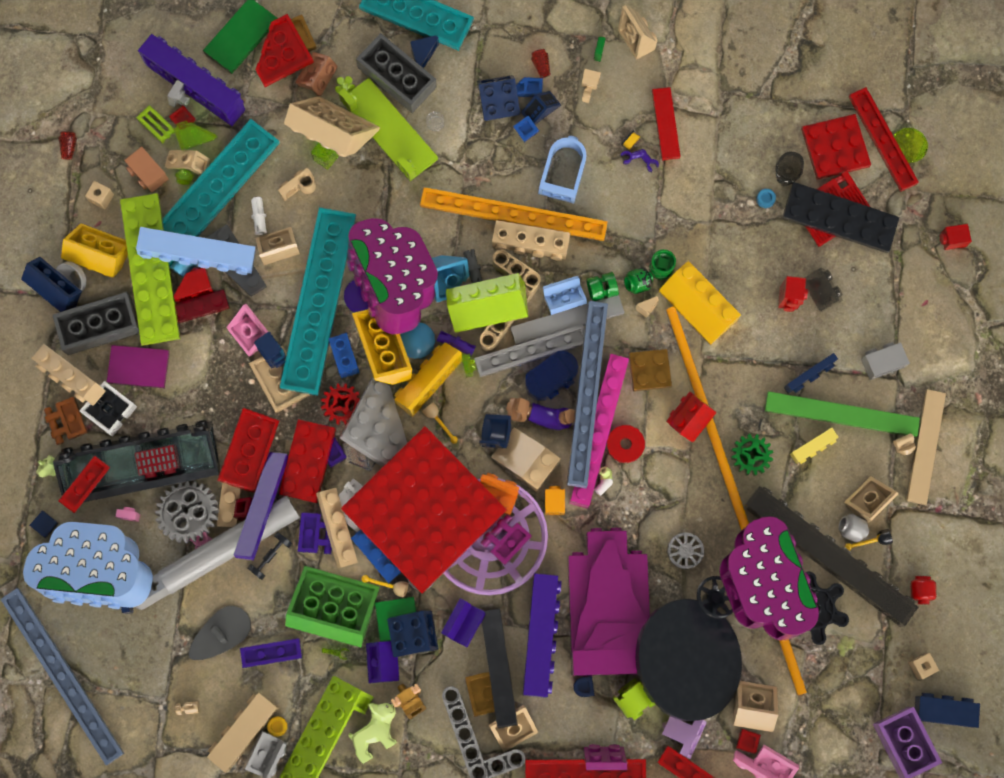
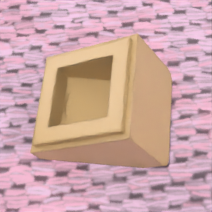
M656 296L638 303L636 310L647 318L658 305L659 298Z

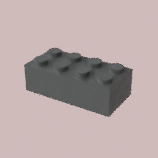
M381 33L356 58L358 69L411 113L437 88L436 78Z
M127 292L52 315L62 351L67 355L139 334L137 314L132 298Z

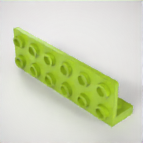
M367 78L349 93L345 88L338 92L340 101L350 112L380 127L379 131L372 138L410 182L438 160V156L370 78Z
M333 676L279 778H318L352 712L356 710L365 715L369 707L368 704L372 702L374 696Z

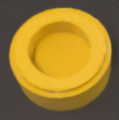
M280 716L271 718L267 724L268 732L275 737L284 735L288 729L287 721Z

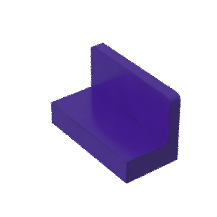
M460 598L441 633L451 640L468 647L486 613Z
M391 641L366 643L368 684L399 681L398 657L393 656Z

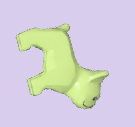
M368 704L372 714L371 721L354 734H348L349 738L353 741L356 755L363 764L373 758L372 754L368 752L370 743L380 741L386 749L397 743L390 735V724L396 714L393 704Z

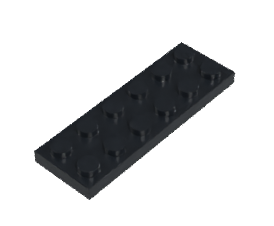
M793 182L782 216V219L885 253L890 252L900 218Z

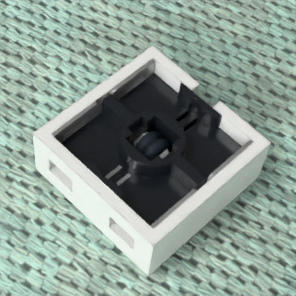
M104 381L100 386L105 390V393L94 406L86 402L80 412L113 437L123 425L120 422L124 417L128 419L137 406Z

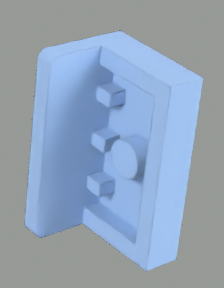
M578 276L543 286L544 299L551 315L587 304V299L581 288Z

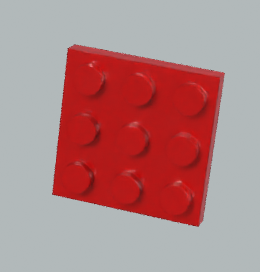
M856 114L802 126V134L817 180L840 175L845 171L852 172L871 166Z

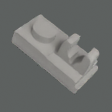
M179 80L175 82L168 93V102L174 108L177 103L187 108L190 99L184 95V83Z

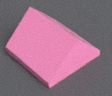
M247 304L242 306L226 327L248 356H252L258 351L254 342L268 332Z

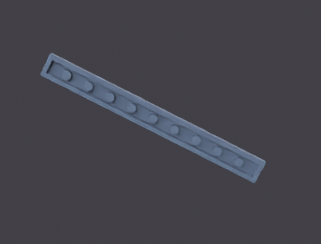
M588 302L567 479L568 486L587 488L608 309L607 303Z
M16 588L0 600L105 765H109L125 754L21 590Z

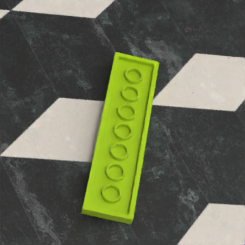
M155 193L120 199L141 345L180 339L169 262L161 261L155 257L151 259L142 258L136 251L140 227L164 231L159 195Z

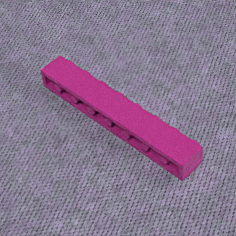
M610 354L596 406L587 488L574 486L569 504L586 509L590 506L629 358Z

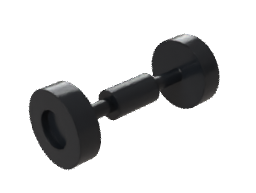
M278 531L274 537L279 542L262 558V563L257 568L252 564L247 567L248 570L261 580L266 575L260 570L277 554L278 548L282 544L288 548L292 545Z

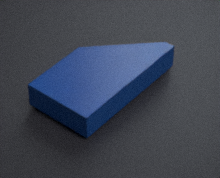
M524 77L516 85L518 97H534L536 94L542 93L543 78Z

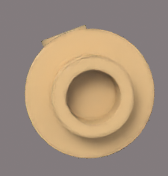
M911 433L893 441L896 452L902 455L911 454L916 448L914 436Z

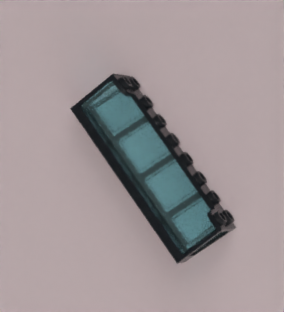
M207 420L197 421L195 425L191 426L181 424L176 426V429L171 430L161 428L156 433L151 434L148 431L142 432L138 436L131 438L130 435L118 438L119 440L112 442L111 439L100 441L97 445L87 443L77 449L67 447L61 449V452L53 461L61 496L94 456L110 467L84 502L216 476L220 474L221 470L212 421L207 422ZM170 445L177 446L181 468H176V473L165 475L164 471L156 472V477L146 479L145 475L139 476L135 458L136 452Z

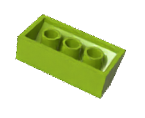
M519 273L446 289L447 308L455 333L528 317L526 286Z

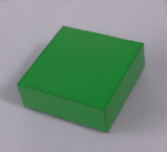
M598 37L594 61L601 62L605 37Z

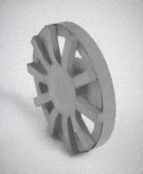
M684 532L675 535L670 540L667 553L670 561L676 567L691 569L702 561L704 546L698 536ZM684 536V543L678 537ZM687 536L693 538L690 543H687ZM674 540H677L680 546L673 545ZM695 540L699 543V545L692 546ZM671 548L678 549V552L671 554ZM701 548V553L694 552V549ZM679 555L680 557L676 562L672 557ZM692 555L700 556L697 562ZM682 558L685 559V566L679 564ZM688 558L692 560L693 565L688 566Z

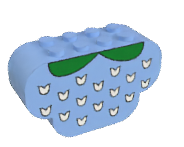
M66 522L58 526L52 533L49 543L39 544L29 552L23 569L25 582L45 597L52 599L55 603L64 604L65 601H70L71 604L82 606L83 603H89L93 607L108 605L111 609H120V607L130 608L142 604L149 596L153 581L151 569L145 563L139 561V548L134 540L126 537L115 526L81 522Z

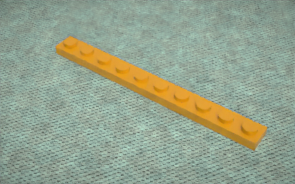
M426 187L423 188L420 207L569 232L573 236L600 241L605 239L608 221Z

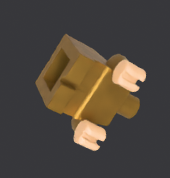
M401 684L397 687L400 694L395 699H391V702L396 708L402 707L406 716L411 720L427 708L418 696L421 693L418 684H414V687L411 686L409 688Z

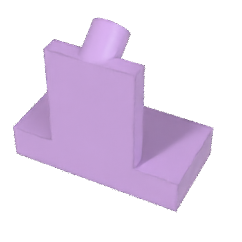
M670 716L669 720L662 724L664 728L662 734L684 744L680 754L691 759L707 722L698 720L690 725Z

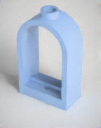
M568 136V138H561L551 146L538 194L574 204L586 162V150L577 137ZM561 148H572L581 156L582 162L574 190L546 182L553 155Z

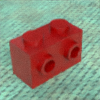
M792 276L785 278L780 286L778 308H783L787 312H793L800 305H803L804 300L808 296V289L805 288L806 278Z

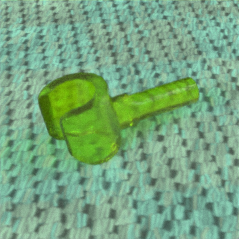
M322 648V653L338 656L341 660H347L348 658L341 657V651L349 650L347 648L340 650Z

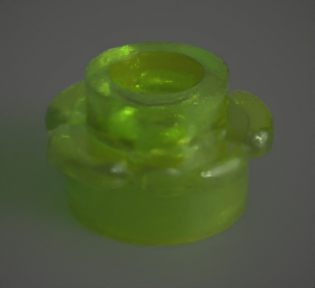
M181 169L179 173H175L178 184H191L194 176L189 170Z

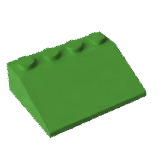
M304 566L286 613L285 626L362 647L380 587Z

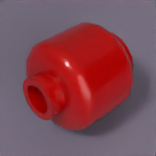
M915 576V579L910 583L911 599L918 601L919 605H929L930 601L935 600L937 597L936 582L931 580L930 576Z

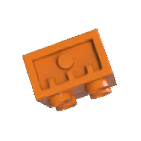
M487 473V475L482 474L480 483L507 509L504 514L511 516L519 494L517 484L510 480H505V482L498 480V476Z

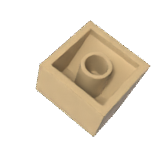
M740 681L735 694L733 726L773 732L778 718L777 687Z

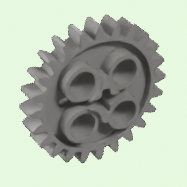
M186 481L185 486L178 483V488L172 485L171 492L165 490L166 497L160 496L163 502L156 504L160 509L155 511V514L159 516L155 519L159 524L158 528L161 531L163 530L162 533L168 536L170 540L176 538L178 543L183 539L187 544L189 538L196 542V536L198 535L203 539L202 533L206 532L209 534L208 527H215L212 520H218V517L214 515L220 512L216 507L219 505L217 500H215L216 496L214 493L211 494L212 491L209 487L206 488L203 483L199 486L196 481H194L192 486L189 481ZM195 496L193 501L188 502L190 497ZM178 506L175 512H171L173 507ZM199 512H204L201 517H197ZM187 522L184 527L179 528L181 523Z

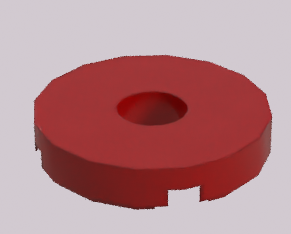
M631 425L616 427L610 432L607 439L609 455L620 463L629 464L636 461L645 449L643 434ZM627 439L631 442V447L623 449L620 442Z

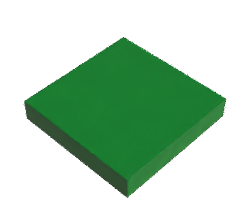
M414 597L375 603L380 642L391 641L388 618L416 612Z

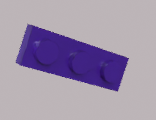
M300 638L240 648L242 668L303 658Z

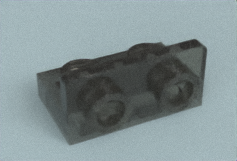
M819 268L804 277L806 278L805 287L808 289L820 312L837 302L843 301L841 298L843 293L838 286H834L831 281L834 278L828 269Z

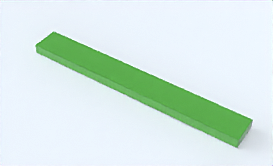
M769 391L767 392L765 411L904 436L910 433L914 437L918 436L920 421L918 417Z

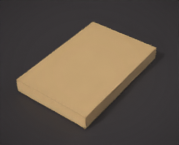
M282 345L281 348L283 349L285 355L287 356V352H286V350L284 349V347H283V345ZM263 356L249 363L275 413L310 396V394L280 389L285 363L278 368L274 367L271 369Z

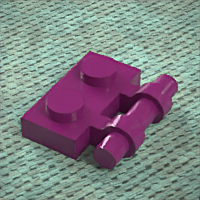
M508 514L503 519L500 518L496 522L497 525L491 532L488 531L484 535L485 538L480 542L485 548L490 543L494 544L495 547L490 552L504 565L532 537L519 523H516L511 528L508 524L513 519ZM504 530L507 534L499 541L496 537Z

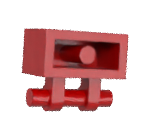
M689 391L685 397L681 398V403L678 407L670 412L671 416L666 422L693 443L717 412Z

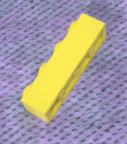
M830 428L790 455L796 464H802L807 461L806 458L809 456L812 458L817 455V451L820 450L822 452L825 450L828 444L833 445L836 443V439L839 437L833 428Z

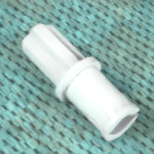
M253 197L251 200L253 210L251 218L254 220L255 235H263V233H267L263 200L261 197Z

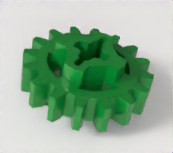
M748 434L747 439L741 436L740 442L736 441L734 443L737 448L731 449V452L735 453V455L731 456V459L736 460L733 465L734 467L739 465L738 472L745 470L746 476L750 472H752L753 476H756L757 471L762 474L765 472L764 468L768 469L770 467L767 462L773 461V458L769 457V455L774 452L773 450H768L771 444L764 443L765 437L759 440L758 434L754 438H752L751 434ZM751 443L748 448H741L744 444ZM751 451H753V455L755 456L753 459H751V455L749 454ZM756 462H763L760 466L753 467Z

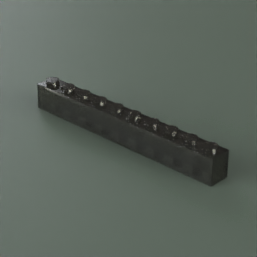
M759 486L743 506L758 519L770 516L783 521L790 535L794 536L797 549L899 627L907 625L919 608L915 605L916 601L908 595H902L899 592L900 589L894 584L886 583L880 573L869 570L867 568L868 565L861 559L856 560L851 556L852 553L847 548L839 547L835 544L834 538L819 532L820 528L817 525L806 522L801 513L798 511L793 512L789 509V505L784 500H777L772 496L773 493L768 488Z

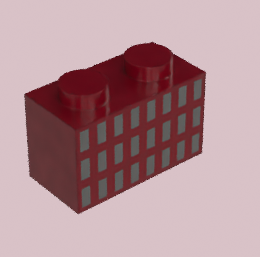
M176 445L135 453L139 476L145 475V479L156 477V472L164 471L166 475L176 473V468H181Z

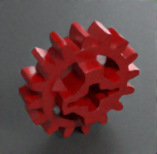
M338 383L336 389L332 386L329 387L330 393L324 392L326 399H321V402L325 405L321 406V409L327 410L324 416H330L329 421L331 423L336 420L337 425H340L341 421L346 425L347 420L350 419L360 400L358 398L360 393L359 391L354 393L355 388L353 386L348 389L346 383L343 387H340ZM344 392V393H348V394L345 396V395H340L339 393ZM333 397V404L329 407L330 400ZM340 401H342L343 403H345V407H344V408H342L341 406H339V402H340ZM355 401L354 409L351 412V404ZM341 413L345 416H337L336 414Z

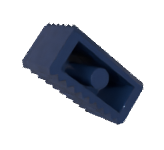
M267 332L254 342L271 369L274 367L278 368L285 363L286 355L271 332Z

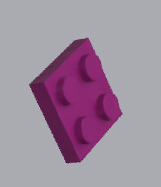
M591 744L588 747H584L586 770H627L624 747H620L617 744H611L608 747Z

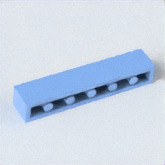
M140 227L136 251L140 257L146 259L155 257L164 262H171L173 260L179 261L178 263L182 265H190L191 263L197 264L201 268L214 267L223 272L232 270L238 274L247 275V273L252 274L256 248L255 246Z

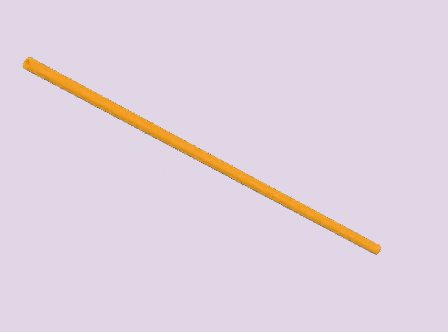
M670 307L666 311L696 397L708 405L676 308ZM712 418L707 424L706 429L742 530L749 524L714 419ZM789 639L779 640L797 695L807 693Z

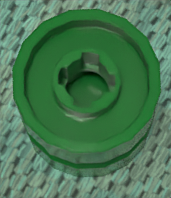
M664 249L654 253L649 265V271L653 278L665 280L672 275L676 266L675 255L671 251Z
M613 272L602 274L601 278L594 276L586 279L592 301L603 300L604 296L610 298L619 295L617 281ZM602 283H605L606 290L603 289Z

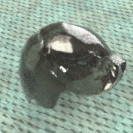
M790 151L778 158L775 165L777 182L781 183L783 187L791 185L802 176L804 159L801 154Z

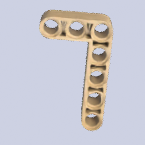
M498 250L493 254V267L504 276L514 274L511 271L513 268L521 270L520 276L525 282L528 304L540 287V275L505 250ZM503 257L506 262L499 264L496 262V259ZM533 278L537 283L530 285L527 283V280ZM516 320L503 322L504 328L502 330L495 329V324L487 326L480 336L481 349L485 352L493 351ZM486 338H491L493 340V343L491 345H485L483 343V340Z

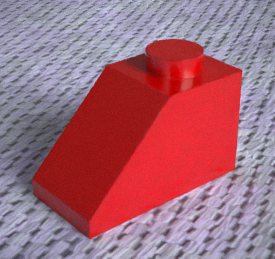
M195 267L190 270L191 272L185 274L174 294V300L177 303L214 292L205 268Z

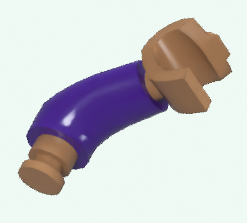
M511 398L510 402L507 403L506 410L513 421L525 422L528 416L529 421L553 430H563L569 428L574 423L575 410L564 407L555 409L532 403L530 406L531 402L522 398Z

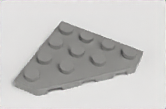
M372 377L346 424L340 439L382 467L407 444V440L390 386L384 382L376 381Z

